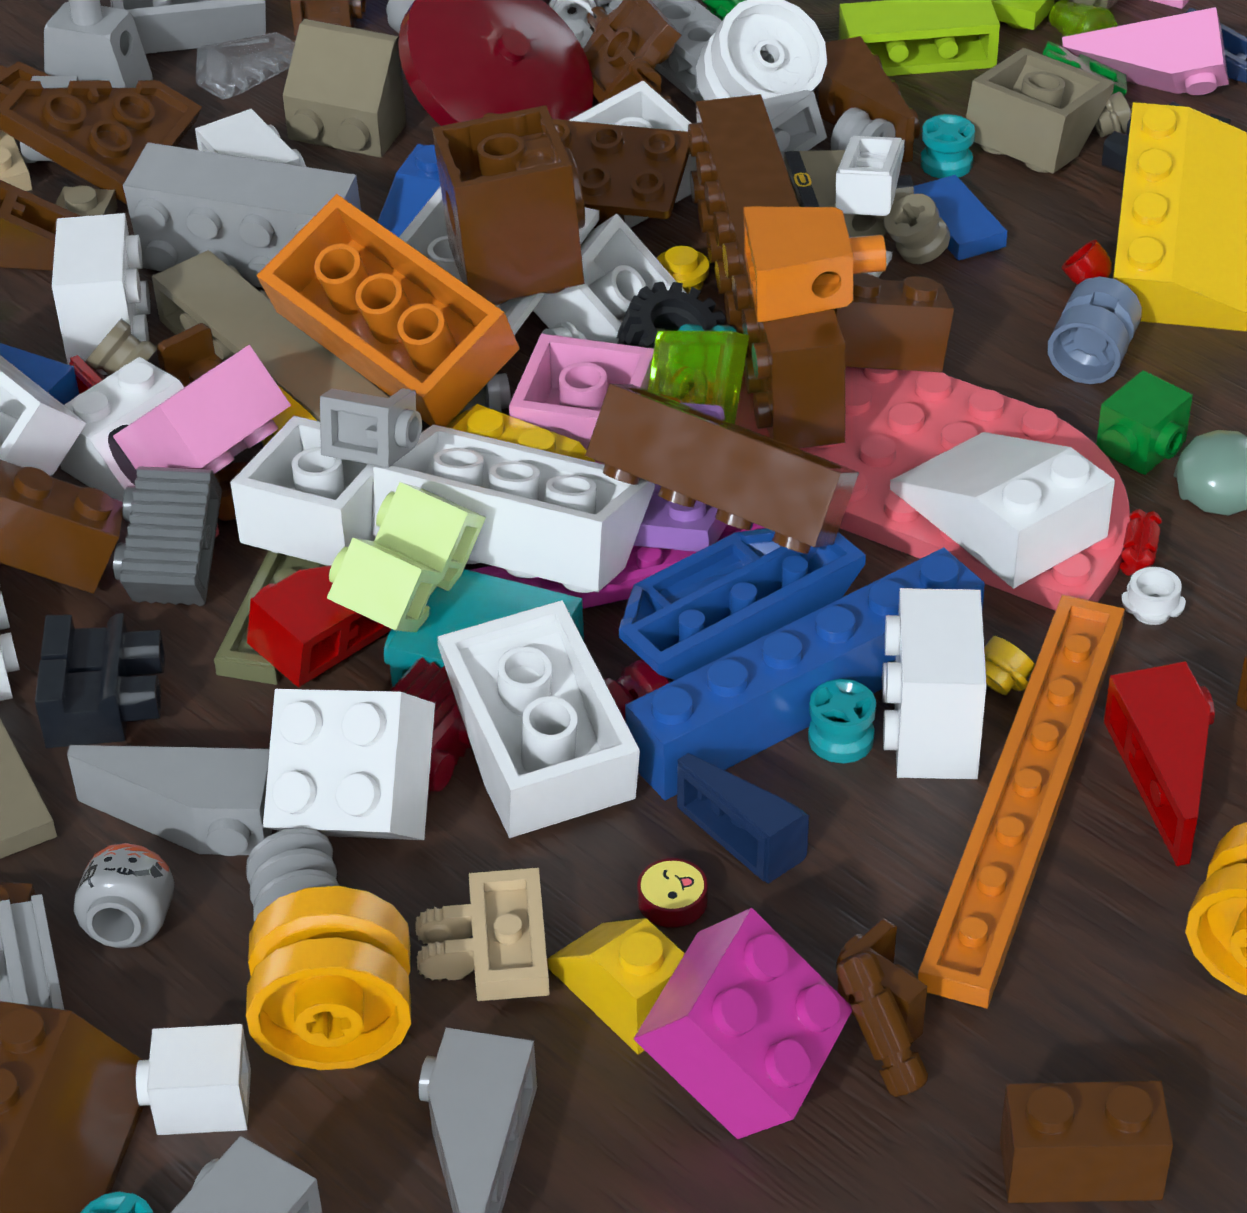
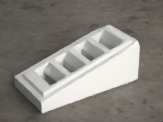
M851 137L836 172V208L842 210L843 214L888 215L895 197L905 140L892 137Z

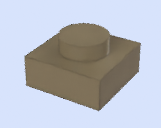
M83 185L63 187L55 203L80 216L115 214L118 209L115 190L94 189Z

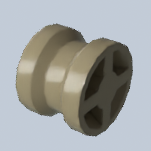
M910 194L900 198L893 203L890 213L884 217V227L889 236L896 242V249L906 262L923 264L932 261L940 256L948 247L950 231L946 223L939 217V211L935 202L927 195Z
M121 318L85 362L94 370L102 369L110 376L138 357L148 361L157 350V347L150 341H140L132 335L131 325Z

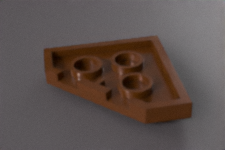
M138 80L136 88H112L110 81H70L67 88H43L40 81H19L0 103V130L98 188L115 190L116 198L127 204L123 184L147 142L176 147L197 121L202 106L158 80Z

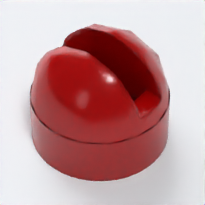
M1095 239L1073 253L1063 264L1062 270L1072 282L1078 285L1088 278L1099 276L1109 278L1112 272V261L1106 250Z

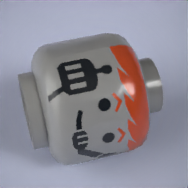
M122 843L109 845L98 851L86 866L75 893L74 913L79 926L96 941L116 948L139 947L152 940L163 926L173 898L174 878L170 867L158 854L144 846Z

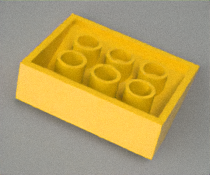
M1135 102L1132 105L1113 279L1127 285L1137 295L1142 307V322L1247 331V132L1190 107Z

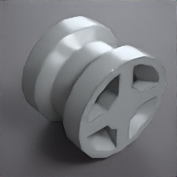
M856 107L850 108L842 114L833 129L831 150H846L850 138L853 136L895 138L896 131L894 125L882 118L871 120L869 114Z

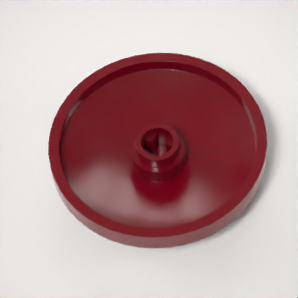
M414 0L405 13L398 41L402 69L414 95L427 113L440 126L483 118L486 113L504 114L545 105L552 119L570 120L592 108L594 86L586 54L566 22L543 0Z

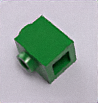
M1142 370L1101 404L1096 445L1106 456L1146 475L1165 458L1171 459L1186 441L1193 394Z

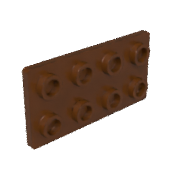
M486 113L483 118L499 114ZM552 119L564 148H569L573 154L580 177L584 206L599 210V221L594 228L615 214H618L624 222V215L659 219L671 217L690 154L687 131Z

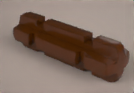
M868 950L858 952L843 959L837 965L836 973L845 994H853L855 998L851 1007L874 1060H882L883 1062L882 1069L879 1071L888 1092L893 1097H898L920 1089L926 1084L928 1073L919 1053L911 1052L909 1048L914 1041L890 987L883 988L881 984L882 978L885 975L876 954Z

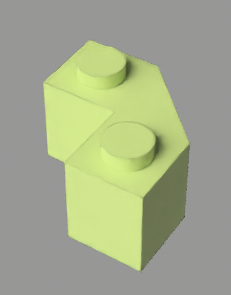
M399 482L396 492H390L378 510L376 525L380 529L375 540L369 541L352 538L349 547L345 546L335 557L329 573V581L333 584L327 599L395 631L417 632L429 617L430 607L426 606L432 592L437 586L449 591L460 578L486 517L423 488Z

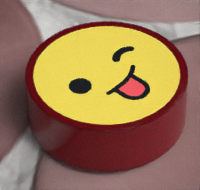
M679 858L661 859L651 863L641 872L638 878L637 895L639 910L650 922L663 927H682L693 923L702 916L707 907V878L704 872L694 863Z

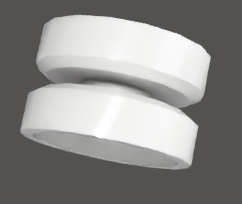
M746 0L740 2L725 16L717 27L716 32L701 50L696 65L698 89L704 100L761 94L763 99L803 90L813 91L821 82L827 65L825 41L816 23L800 7L785 0Z

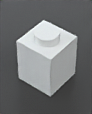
M231 1024L152 1029L149 1060H138L136 1091L139 1105L151 1106L157 1135L247 1130L251 1068L243 1025Z

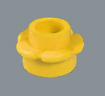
M992 636L984 647L986 685L1002 695H1007L1011 688L1023 691L1028 685L1026 679L1033 671L1035 664L1023 651L1003 638Z

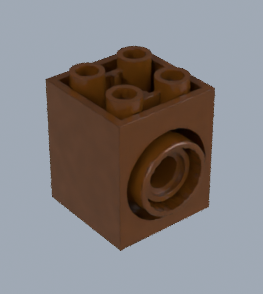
M547 106L433 127L432 131L448 241L462 282L494 305L503 304L509 299L538 293L552 294L568 287L585 284L579 229L585 226V206L580 177L573 154L569 148H564Z

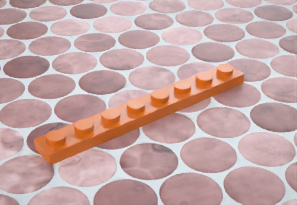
M1061 595L918 971V980L928 986L927 993L988 1009L1123 627L1124 608Z

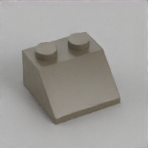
M303 19L299 25L283 92L288 139L382 158L407 125L398 46L399 36Z
M1022 48L973 80L966 119L970 120L975 126L974 142L980 144L983 150L992 154H1005L1023 161L1028 168L1034 171L1054 174L1075 159L1081 152L1113 92L1115 82Z

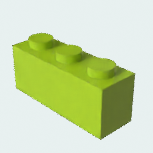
M884 0L840 4L839 40L861 36L872 54L879 56L882 68L887 76L986 69L997 65L1000 23L991 0Z

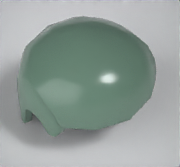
M1213 430L1195 436L1181 452L1173 475L1177 478L1180 498L1182 500H1189L1208 513L1229 516L1247 510V436L1239 431Z

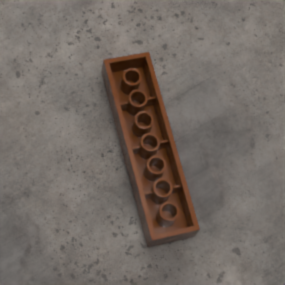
M761 94L696 101L697 123L688 124L691 157H696L697 167L696 171H690L691 195L693 203H698L699 223L701 232L706 233L710 263H715L719 294H724L727 323L729 326H734L740 340L745 386L748 394L754 393L753 407L757 428H767L770 438L798 449L845 443V341L834 309L767 322H757L744 255L743 207H799Z

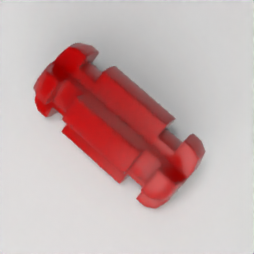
M1139 508L1129 514L1131 521L1127 523L1123 542L1125 549L1121 552L1124 562L1119 565L1122 572L1127 576L1134 574L1142 568L1151 567L1155 563L1161 532L1158 524L1162 523L1160 515L1155 511L1146 513Z

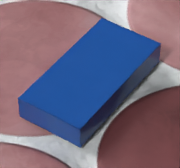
M956 175L913 186L914 194L927 195L935 202L939 211V217L946 223L950 231V241L947 249L957 260H963L1006 247L1007 230Z

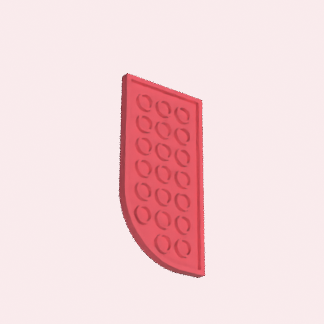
M743 359L740 360V367L733 382L729 384H716L707 378L685 402L721 406L724 409L726 421L769 437L767 428H757L753 407L754 393L748 394L746 390ZM845 367V443L799 448L859 472L840 525L841 529L919 559L944 547L984 581L985 584L1056 611L1062 594L1098 602L1120 570L1119 565L1123 561L1121 552L1125 549L1123 542L1127 523L1130 522L1129 501L1121 477L1109 458L1094 442L1048 409L1034 407L1022 401L1004 396L994 390L985 389L953 378L943 372ZM982 432L1072 447L1115 479L1108 537L1013 589L891 491L890 480Z

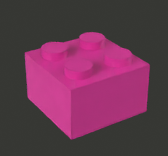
M750 908L696 934L635 1035L634 1040L734 1137L740 1139L795 1118L849 1018L852 1007L753 908Z

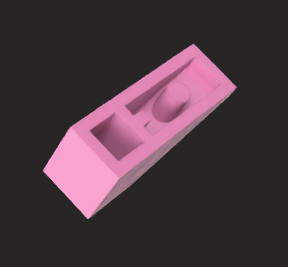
M1216 7L1062 37L1063 48L1073 55L1079 57L1081 53L1126 74V81L1175 94L1187 92L1190 95L1208 94L1213 92L1218 86L1229 85L1222 30Z

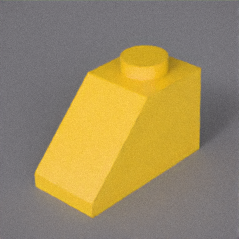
M647 918L602 923L547 958V966L556 977L639 1055L645 1050L634 1040V1037L685 953Z

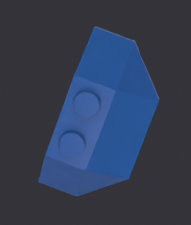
M767 528L735 532L634 584L626 606L624 619L621 620L619 626V638L656 673L676 680L842 598L865 566L866 554L839 532L833 545L811 546L808 554L776 544L772 541L775 531Z

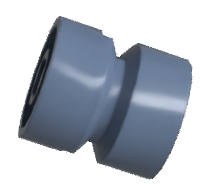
M1101 276L1088 278L1076 285L1048 340V355L1053 366L1063 376L1084 384L1103 383L1113 377L1120 367L1128 345L1141 321L1142 307L1137 295L1127 285L1118 280Z

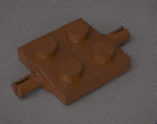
M623 0L609 14L600 6L593 7L591 10L597 18L588 12L587 21L594 28V32L583 48L592 73L593 95L602 103L641 81H644L656 91L657 89L651 83V80L659 87L662 80L654 68L671 55L675 43L682 35L651 0Z

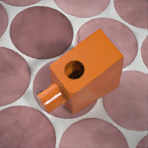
M743 207L744 255L757 322H767L847 307L853 301V274L886 271V248L883 235L849 237L843 211L836 207Z

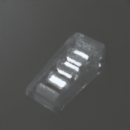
M274 32L201 46V48H197L196 83L201 88L223 100L234 97L289 69L295 42Z

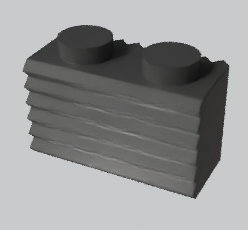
M139 466L136 469L137 478L135 486H127L123 496V517L125 522L130 524L127 526L128 535L125 538L126 543H118L115 548L113 561L115 578L120 580L131 600L138 603L146 601L151 604L154 602L162 604L169 602L175 605L180 603L188 606L191 604L205 605L222 489L213 470Z

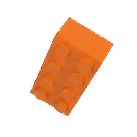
M338 194L256 275L277 313L382 391L392 396L402 388L415 390L416 411L420 413L422 420L430 426L434 424L446 427L520 349L504 311Z

